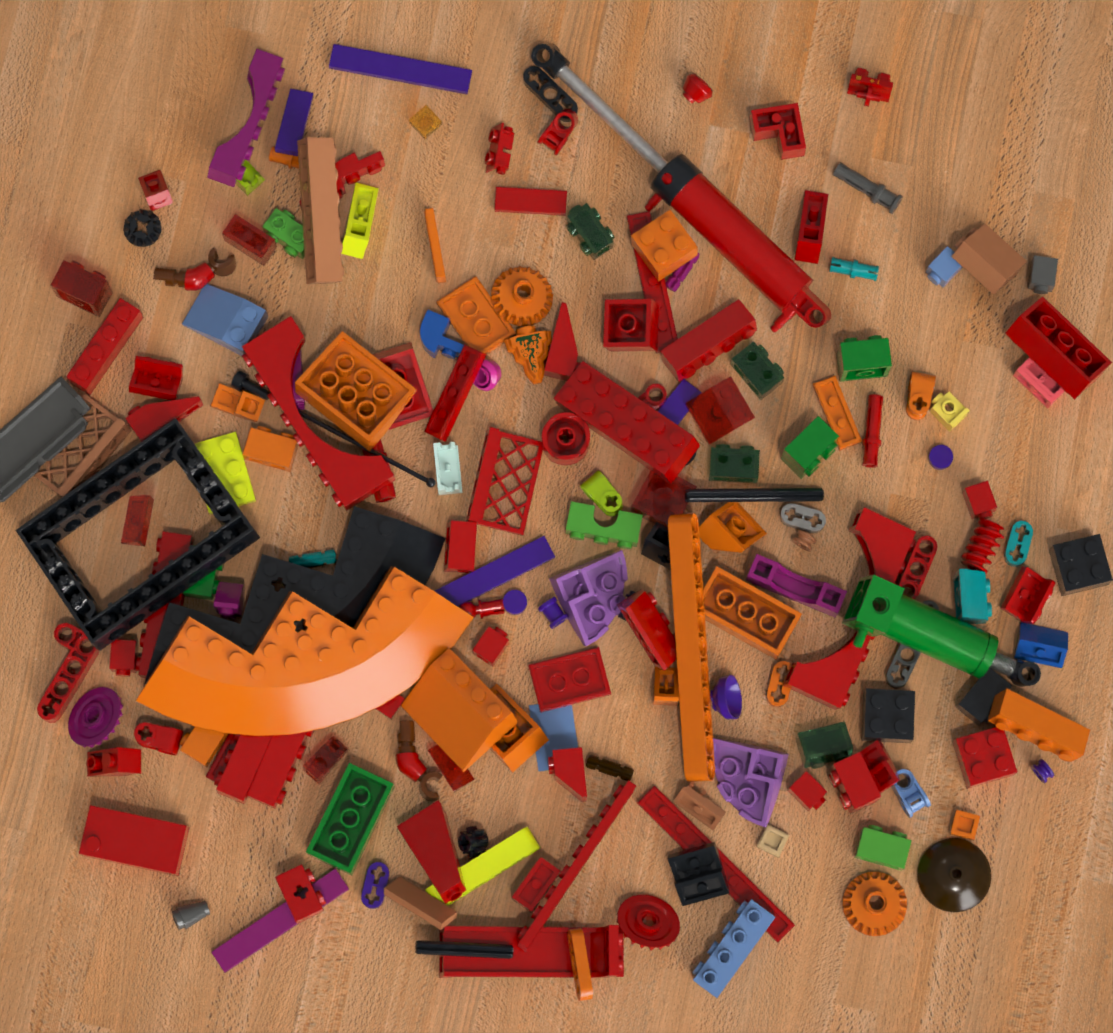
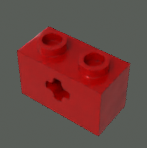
M301 864L275 877L297 924L324 911L322 905L326 904L320 890L315 892L312 882L316 880L310 868L305 869ZM299 887H302L304 890L308 889V892L305 893L306 898L296 897V894L299 893Z

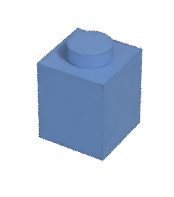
M948 246L931 262L926 270L928 279L935 285L939 284L942 288L963 268L951 257L955 252Z

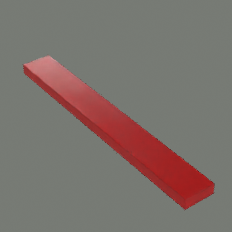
M655 785L637 802L683 850L712 843ZM718 849L730 891L728 895L739 906H741L744 900L749 903L752 899L776 916L766 932L778 943L795 924Z

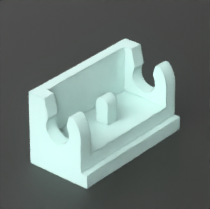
M440 442L433 443L438 494L463 493L458 445H455V442H449L448 445H442Z

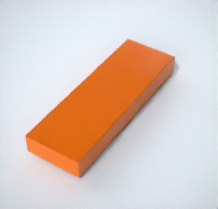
M429 208L425 209L424 214L436 282L438 284L445 283L446 276L434 209Z
M836 376L813 383L812 386L827 423L839 435L836 442L838 450L841 451L862 443Z

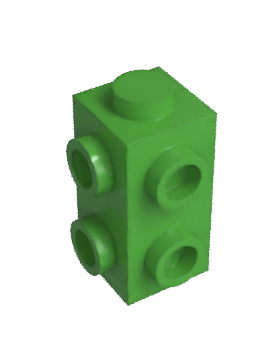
M276 208L262 226L265 233L264 237L275 245L278 242L284 246V251L294 258L298 256L303 259L305 257L303 224L301 225L294 220L295 217L287 210L280 211Z

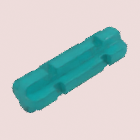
M326 550L325 553L320 551L302 554L301 557L298 555L289 557L290 563L307 568L321 566L323 563L333 564L337 561L334 550Z

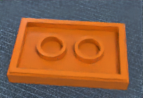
M476 276L436 302L445 317L450 318V324L464 344L486 355L504 344V340L516 336L512 326L497 314L492 305L491 296Z

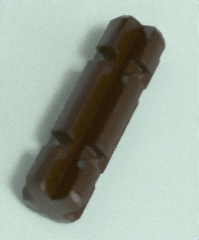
M589 755L586 762V767L589 769H598V772L616 778L619 776L625 781H630L634 773L633 768L621 767V764L606 759L600 760L599 757Z

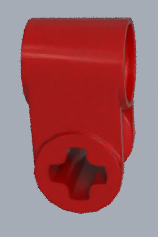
M571 109L562 110L545 129L537 143H543L553 150L554 155L557 156L577 126V114ZM561 116H568L571 119V126H563L560 121Z
M143 722L136 726L134 736L140 746L177 756L183 735L182 730ZM146 730H149L152 736L143 740L140 733H145Z

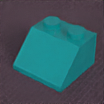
M959 569L953 577L956 618L968 624H986L989 620L988 617H992L991 602H987V593H990V579L986 578L983 571Z

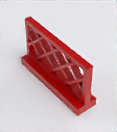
M490 427L486 431L466 522H475L477 525L523 536L543 452L542 442L499 431L500 429ZM501 438L511 440L516 449L505 455L500 448ZM527 445L538 447L536 456L529 461L521 450ZM518 451L524 464L513 469L507 457ZM498 452L501 456L499 459H497ZM504 460L510 472L499 478L494 470L495 464ZM533 461H535V462H534V466H533V468H532V466L530 465V463L533 462ZM527 466L532 475L531 479L523 484L516 471ZM512 474L519 487L508 492L501 480ZM494 476L496 481L491 483L492 477ZM498 483L505 495L494 501L489 490L491 486ZM529 484V488L527 491L525 486ZM522 489L526 496V501L517 507L510 495ZM507 497L514 510L503 516L496 503ZM487 499H489L490 504L486 506ZM493 506L500 517L494 522L483 520L485 510ZM524 507L523 514H522L519 509H521V508ZM516 512L521 520L519 529L510 527L505 518ZM499 521H502L504 525L497 524V523H498Z

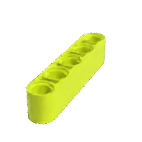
M528 827L521 829L460 867L466 891L457 900L539 850L541 847ZM433 884L425 889L426 893L444 903ZM449 901L446 905L449 906L455 901Z

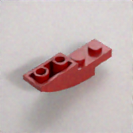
M381 151L361 160H358L354 152L335 163V168L338 171L336 185L340 199L346 194L344 184H354L361 179L360 177L366 174L374 175L382 170V167L385 166V161Z

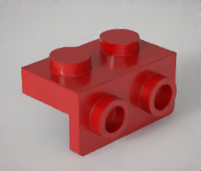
M136 356L135 369L129 384V392L166 400H176L183 381V365L172 361L168 362L151 357Z
M1022 566L1000 609L1022 623L1034 624L1040 618L1042 609L1046 601L1051 597L1056 582L1052 579L1043 578L1029 567Z

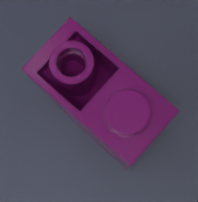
M219 582L213 607L217 614L221 615V618L235 620L236 616L242 617L245 596L244 584Z

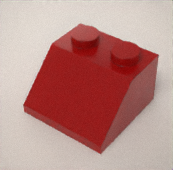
M582 747L552 750V757H548L549 774H554L555 781L578 800L586 802L587 790Z

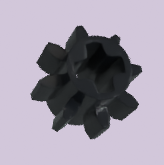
M470 826L466 828V831L460 832L458 846L463 851V854L469 853L470 858L478 857L481 852L487 851L486 848L489 840L484 829L477 830V826Z

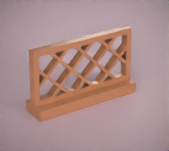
M86 394L82 396V399L93 406L94 415L84 416L83 418L86 421L94 420L95 431L81 433L75 438L79 439V450L67 451L66 446L63 452L58 453L54 457H63L64 468L52 470L50 460L47 461V471L37 472L34 475L35 478L61 498L94 476L132 431L124 421L115 417ZM109 418L113 421L108 429L99 430L98 419ZM95 436V445L92 448L84 449L83 438ZM80 455V463L75 467L68 468V456ZM64 473L65 481L57 488L53 485L52 475Z

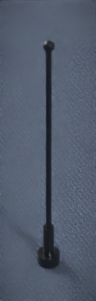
M241 370L236 373L231 383L233 389L239 392L246 389L266 401L269 399L267 395L270 394V391L249 381V375ZM298 409L301 417L369 452L353 438ZM371 449L369 452L375 456L381 455L386 462L424 481L428 487H434L436 484L435 479L426 478L374 449Z

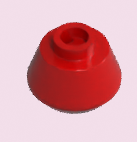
M695 73L687 75L682 88L685 91L683 96L692 104L695 101L701 103L712 97L713 90L702 78Z

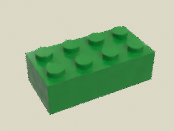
M349 763L306 850L307 855L352 876L395 788L394 784Z

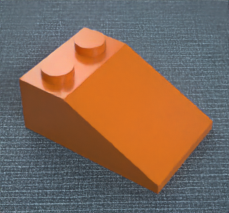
M495 684L490 690L512 711L518 723L497 741L490 750L513 773L549 739L541 727L498 684Z

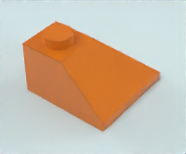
M728 502L713 512L699 527L700 538L710 549L739 553L745 551L767 534L738 502Z

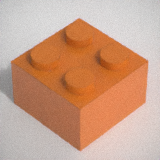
M668 210L631 235V245L658 282L698 256V246L671 210Z

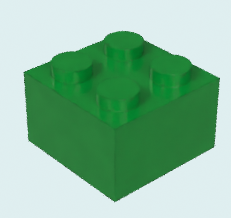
M874 335L868 337V340L858 341V338L844 339L836 353L839 381L887 377L892 367L889 338Z
M818 416L784 449L781 460L800 479L805 475L810 477L819 468L818 465L821 463L820 460L822 458L827 460L834 454L838 446L836 442L839 435Z

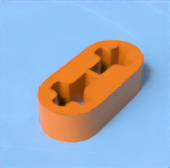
M780 661L775 664L771 673L766 699L773 707L783 706L789 698L791 689L782 686L784 681L783 683L779 682L780 674L776 672L777 669L781 670L782 666L787 667L786 671L788 672L792 664L787 661ZM777 686L782 687L781 695L784 696V699H780L779 702H775L774 697L771 696V693L776 692Z

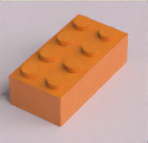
M716 566L703 589L705 620L777 660L802 613Z

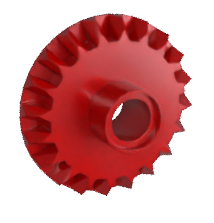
M635 895L629 897L620 905L617 912L616 922L619 924V931H623L624 938L631 939L632 944H639L641 949L648 947L651 951L654 948L661 950L664 946L669 947L672 942H675L680 931V921L675 910L668 903L655 896Z

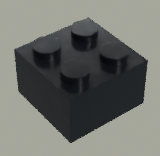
M1100 534L1055 544L1049 549L1061 597L1107 586L1113 581Z
M866 688L863 692L862 741L875 742L880 740L881 742L911 743L914 740L915 691Z

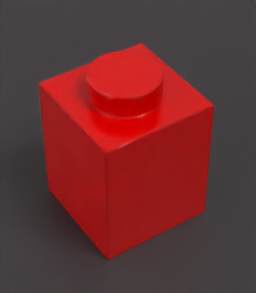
M988 480L966 487L962 492L971 519H988L993 516L992 513L998 508Z
M488 627L473 648V654L493 667L509 645V639L506 638L508 634L498 627H495V629Z
M115 640L111 643L109 669L112 672H116V676L130 677V673H137L136 661L139 644L136 640Z
M807 771L787 790L807 811L812 807L817 810L826 801L823 796L827 791Z

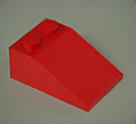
M409 342L372 354L416 388L415 394L389 430L431 417L433 413L432 404L412 343Z

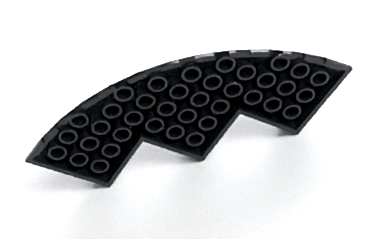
M354 506L333 575L262 554L240 624L169 602L144 686L187 616H190L247 652L252 653L289 591H293L353 628L391 566L396 567L418 582L426 585L436 566L446 538L404 521ZM281 581L285 589L280 588L279 592L275 591V586L271 584ZM301 619V621H294V625L296 626V632H298L299 629H304L305 626L303 625V619Z

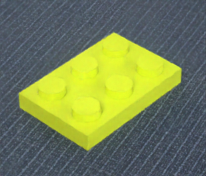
M236 432L194 443L238 506L256 502ZM207 505V509H208L209 514H210V515L213 514V512L211 511V509H210V508L208 507V505Z

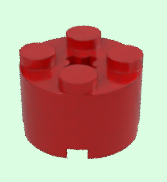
M570 412L558 413L551 417L542 430V447L548 459L553 463L568 466L576 464L585 458L590 446V430L586 422ZM563 435L568 436L569 443H564L562 440Z

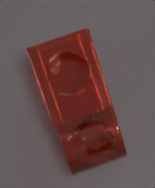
M333 736L303 765V771L320 785L349 749Z

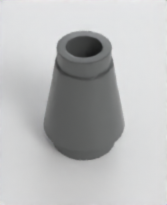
M205 901L178 906L176 910L171 912L178 930L183 928L186 930L207 915H210Z

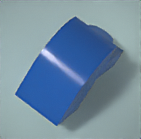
M427 310L420 327L421 343L424 350L433 358H436L439 350L447 358H458L464 345L445 337L450 326V318Z

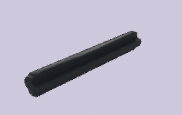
M418 940L415 943V953L424 955L510 959L514 953L512 945L424 940Z

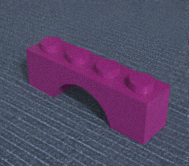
M756 554L746 581L834 618L838 615L847 593L846 590L829 583L814 581L797 575L784 568L780 563Z

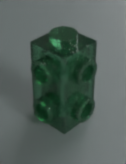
M586 203L583 206L577 205L568 212L566 228L572 237L577 236L581 244L579 246L586 256L590 255L595 260L613 248V239L615 237L608 226L603 227L599 221L601 216L594 207L591 209Z

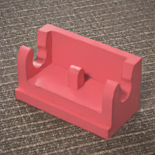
M1030 358L1013 375L1046 408H1049L1065 392L1057 382L1049 377Z

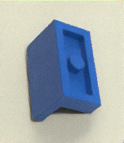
M1021 623L1014 658L1062 668L1068 650V632Z

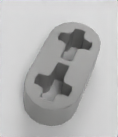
M787 504L780 513V519L784 525L810 533L820 532L826 524L825 515L821 511L798 504ZM790 509L795 510L794 514L802 518H793L792 521H789L785 512L789 513ZM813 516H817L821 524L812 527L811 522L804 520V518L812 519Z

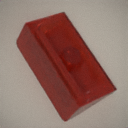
M150 495L129 497L121 544L146 545L154 499Z
M438 745L427 750L454 793L475 780L468 769L463 772Z

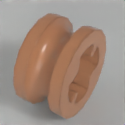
M798 530V537L793 538L792 542L798 547L811 552V545L815 544L817 540L810 534Z

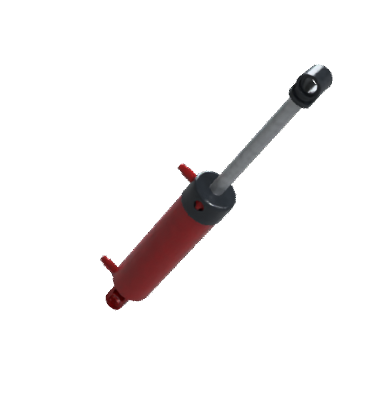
M545 43L533 48L531 58L536 66L542 67L553 79L559 77L658 172L650 186L655 194L649 199L645 209L651 211L661 200L671 206L782 312L771 326L773 332L781 329L795 314L813 328L821 327L830 321L831 310L809 289L813 279L703 175V172L685 155L679 154L670 162H667L569 68L570 61L560 53V49L556 45ZM545 49L548 50L550 54L549 60L547 62L543 59L542 56L543 51ZM815 310H819L822 313L823 319L821 322L815 320Z

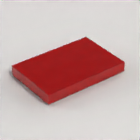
M599 647L528 665L540 713L611 695Z

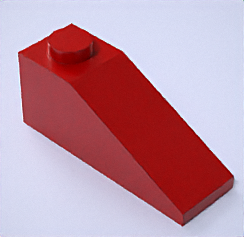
M805 190L795 261L818 264L829 194Z
M562 302L544 376L567 381L581 362H578V351L567 304Z
M199 396L145 404L142 407L137 406L128 412L129 416L125 419L142 442L176 418L180 422L204 405Z

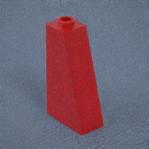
M438 800L398 825L397 828L446 904L449 901L457 900L466 891L448 818Z

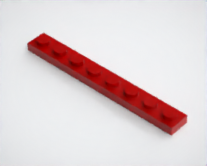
M628 780L625 786L619 785L613 794L616 800L612 806L607 804L599 815L603 819L598 826L592 825L586 834L589 840L585 846L580 844L572 855L575 858L571 866L566 864L558 876L562 879L558 886L552 885L545 895V898L548 899L543 907L538 905L531 918L534 921L528 928L525 925L517 938L521 940L518 944L520 949L525 952L528 950L635 791V784Z

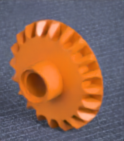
M519 266L502 272L496 278L491 291V301L497 314L506 322L516 326H530L540 322L547 316L552 307L553 293L546 277H543L539 271L532 270L530 267L524 268ZM525 291L529 296L523 298L517 292Z
M867 872L857 876L847 886L843 896V911L847 921L858 932L868 936H882L895 930L903 921L907 911V897L899 882L890 875L882 872ZM871 897H878L881 900L882 907L879 910H874L870 907L869 900Z

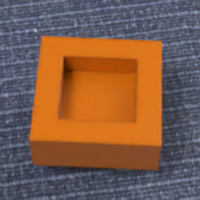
M955 810L950 835L974 841L980 816Z

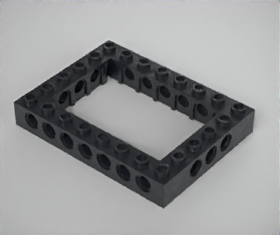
M176 418L15 530L91 644L99 651L260 539V536ZM176 460L222 527L215 532L211 531L208 533L209 536L195 546L191 545L188 547L189 550L174 561L171 559L167 566L154 575L151 573L146 581L134 589L130 588L127 590L129 593L114 603L110 602L108 607L102 611L57 545V542Z

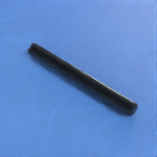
M822 488L686 489L684 495L686 502L823 501L824 490Z

